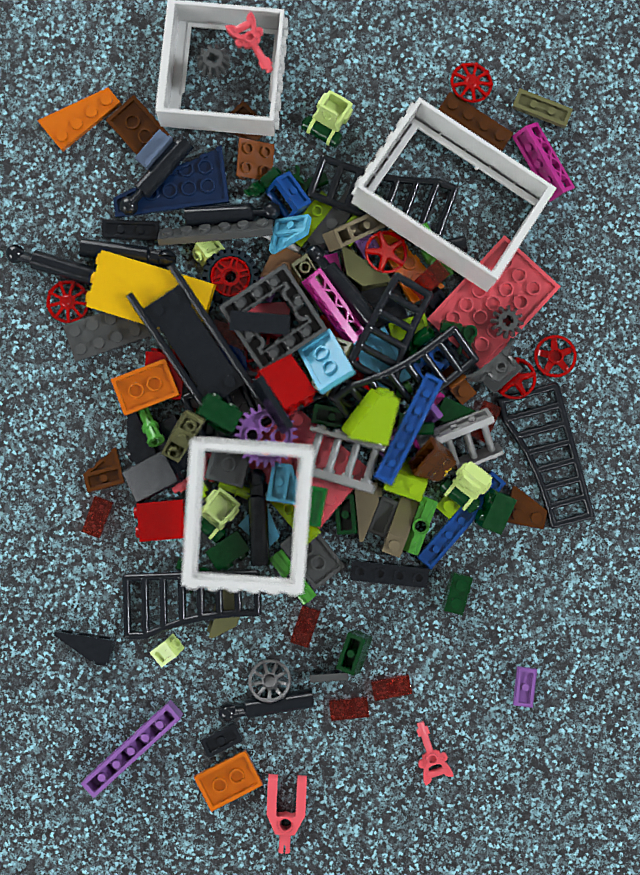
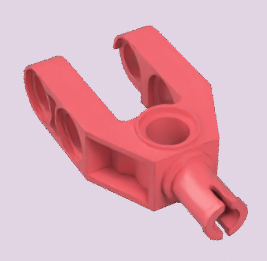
M269 774L266 815L275 835H279L278 852L283 854L285 845V854H289L291 852V836L296 834L305 817L307 775H297L296 812L292 813L277 811L278 774ZM283 819H288L291 822V824L288 826H283L281 824V821Z

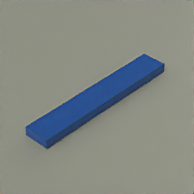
M428 373L425 374L374 478L392 486L444 382L443 380Z
M490 471L488 473L492 477L490 487L500 491L506 483L493 471ZM485 494L479 495L480 505L471 514L466 510L463 511L462 507H460L420 551L419 555L416 556L430 570L476 519V513L482 507Z

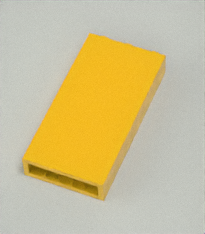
M101 250V253H98L96 257V272H93L91 275V290L87 292L85 297L86 307L144 324L126 298V295L133 292L144 309L179 284L170 270ZM182 274L208 313L216 285Z

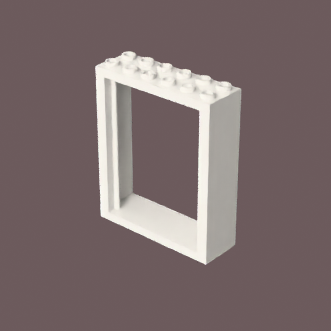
M194 436L190 440L182 586H186L188 589L207 587V590L217 591L219 588L227 589L229 592L247 590L248 593H259V591H267V594L278 595L279 592L287 593L289 596L303 594L314 452L313 444ZM205 450L299 457L290 579L198 572Z

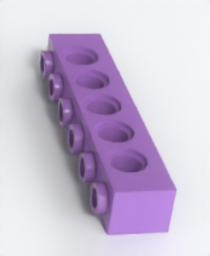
M170 699L89 773L81 785L95 798L176 724L183 715L182 711Z

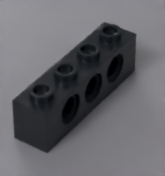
M351 559L350 580L420 588L428 587L429 568L426 566Z

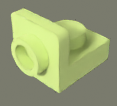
M219 240L197 242L192 250L194 259L203 267L207 264L209 258H213L212 255L214 253L218 254L220 250H225Z
M171 634L165 641L155 647L150 654L162 668L184 649V646L174 634Z

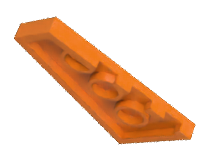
M105 88L37 121L58 147L65 151L118 108L121 102L109 88Z
M384 235L389 245L397 241L393 236ZM377 236V237L375 238V240H376V242L378 243V245H379V247H380L379 238H378V236ZM401 245L394 253L403 260L404 251ZM406 245V262L396 272L406 276L429 291L435 285L443 289L445 286L441 281L439 282L433 276L434 274L420 262V259ZM392 260L387 261L391 270L399 266ZM398 282L411 303L415 304L424 298L421 294Z

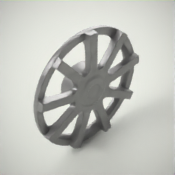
M273 659L263 660L256 664L249 674V689L253 696L262 702L272 703L279 701L285 697L291 687V674L282 662ZM266 663H275L272 672H268ZM262 664L265 670L264 675L256 671ZM278 665L282 666L284 671L275 675ZM253 674L262 678V680L258 682H252ZM287 674L288 682L278 680V678ZM263 685L259 692L255 693L252 686ZM277 685H284L287 687L284 690V692L281 693V691L277 688ZM265 689H268V699L260 697ZM275 689L279 696L271 699V690Z

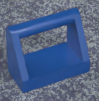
M290 171L275 178L265 191L270 200L279 205L280 214L283 218L298 216L311 204V200ZM276 189L279 190L293 211L291 213L288 212L274 191Z

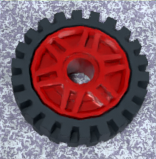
M231 248L220 250L218 254L214 253L212 255L213 258L207 260L202 273L203 281L216 285L213 300L220 305L260 279L254 260L245 252ZM235 274V281H226L227 275Z

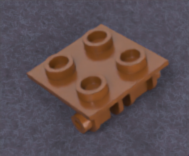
M239 137L236 168L238 179L246 180V178L260 180L263 175L272 169L275 144Z

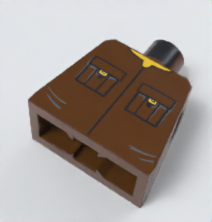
M432 436L408 462L415 476L434 481H441L446 474L453 476L457 472L456 460L451 451Z

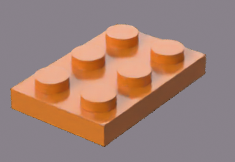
M166 359L111 379L124 416L180 395Z
M246 749L194 775V779L211 812L263 786V782Z

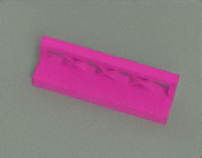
M538 122L523 127L512 136L531 171L556 187L549 202L575 188Z
M318 268L301 283L341 338L354 344L358 341V336L363 332L364 328L322 269ZM317 275L322 279V286L315 278ZM326 292H331L333 294V301L330 299ZM337 307L343 308L345 317H343ZM348 323H353L358 330L354 332Z

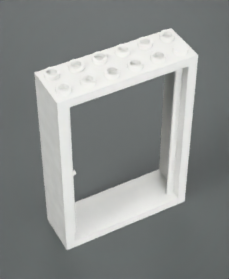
M419 97L416 103L412 102L405 117L400 118L396 125L397 128L389 134L384 147L381 146L374 161L368 164L363 177L360 176L355 183V188L351 193L353 195L351 203L488 292L504 271L556 190V187ZM417 129L475 166V170H481L534 205L492 271L374 194V191Z

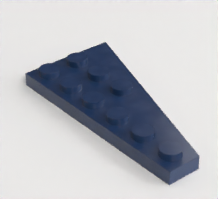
M222 145L190 162L187 161L179 165L150 198L143 197L138 202V210L133 215H125L120 210V202L125 197H132L136 192V188H132L114 197L115 217L123 218L183 210L185 207L230 203Z

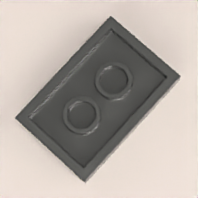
M293 534L280 543V546L290 559L292 558ZM321 534L313 539L306 548L304 577L316 590L345 567Z

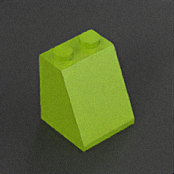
M378 387L377 390L371 388L343 424L341 430L349 438L388 446L400 399L394 396V392L389 391L387 388Z
M406 457L392 486L383 482L381 488L421 502L428 479L415 476L408 464L411 458Z

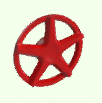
M379 231L373 234L367 241L365 257L368 264L374 270L386 274L393 273L405 264L407 247L404 239L396 233ZM384 235L393 236L397 241L389 245ZM378 236L380 247L369 248L371 241ZM401 245L404 251L403 260L394 253ZM368 254L379 256L378 268L370 261ZM388 260H392L399 265L392 270H384Z
M547 336L537 344L534 350L536 367L543 375L558 378L565 376L576 364V349L573 343L564 336ZM557 338L566 341L571 347L562 350L558 349ZM551 339L550 351L539 350L546 340ZM573 352V362L569 368L563 358ZM538 355L548 359L544 369H542L538 362ZM555 364L564 371L561 374L549 373Z
M514 357L518 364L519 362L525 364L531 372H519L499 389L498 393L508 399H521L529 395L534 389L536 372L529 362ZM533 378L532 385L526 392L522 381ZM511 387H516L521 395L510 396L505 394V392Z

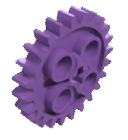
M258 405V411L255 412L253 408H250V415L244 412L246 419H239L242 426H236L235 428L240 433H236L234 436L248 440L246 435L249 431L253 430L257 432L258 438L256 440L259 441L263 436L261 433L263 431L267 433L276 424L266 408L262 410L261 406ZM264 417H269L272 420V425L268 428L261 425V419ZM293 427L285 433V440L283 442L294 443L292 439H296L298 436L293 435L292 432L296 431L297 428ZM278 428L270 434L271 440L269 441L278 442L274 438L275 433L279 431ZM245 453L242 457L244 459L249 456V463L255 460L256 467L259 466L260 462H263L264 468L267 467L269 462L274 467V461L276 460L279 464H282V457L286 460L289 459L288 456L269 454L265 456L256 453Z

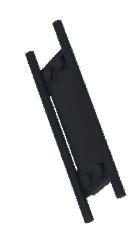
M174 263L168 269L179 285L143 309L133 292L126 295V298L198 405H200L204 396L208 393H215L224 398L243 384H246L255 399L259 398L252 387L253 380ZM157 328L161 330V332L163 333L171 347L174 349V351L176 352V354L178 355V357L180 358V360L182 361V363L184 364V366L186 367V369L188 370V372L190 373L198 387L194 385V383L192 382V380L190 379V377L188 376V374L186 373V371L184 370V368L182 367V365L180 364V362L178 361L170 347L167 345V343L165 342Z

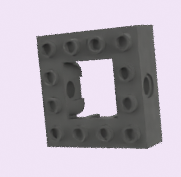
M285 263L219 306L230 323L231 310L248 312L276 292H279L299 324L289 330L288 335H282L268 345L258 332L235 331L260 370L292 354L328 330Z

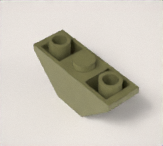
M345 246L342 248L340 260L343 273L360 292L389 284L391 278H389L388 274L374 270L367 260L359 257L353 249L346 248Z
M304 254L290 264L292 273L309 302L320 313H323L301 283L317 270L309 256ZM317 275L315 278L322 286V279ZM326 292L333 301L334 297L331 292Z
M185 411L174 426L161 454L179 463L190 445V440L196 436L205 419Z
M223 588L224 610L235 609L234 592H229ZM240 617L210 620L207 631L210 632L208 638L212 639L236 627Z

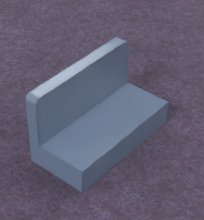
M159 129L135 156V160L148 170L174 141L170 135L167 136Z

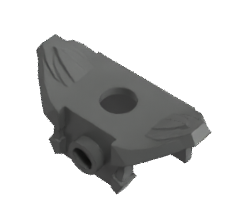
M510 338L506 348L501 350L496 357L477 372L467 375V382L482 381L495 394L523 370L511 356L515 339Z

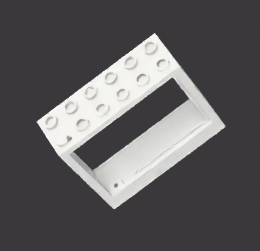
M167 0L155 108L160 127L275 137V130H279L280 124L279 112H281V93L283 92L282 79L285 72L284 57H286V39H288V17H285L284 9ZM252 12L256 20V27H261L263 34L275 35L272 56L273 71L270 77L268 100L271 102L269 117L181 109L182 94L185 92L192 27L226 30V25L237 26L246 21L248 13Z

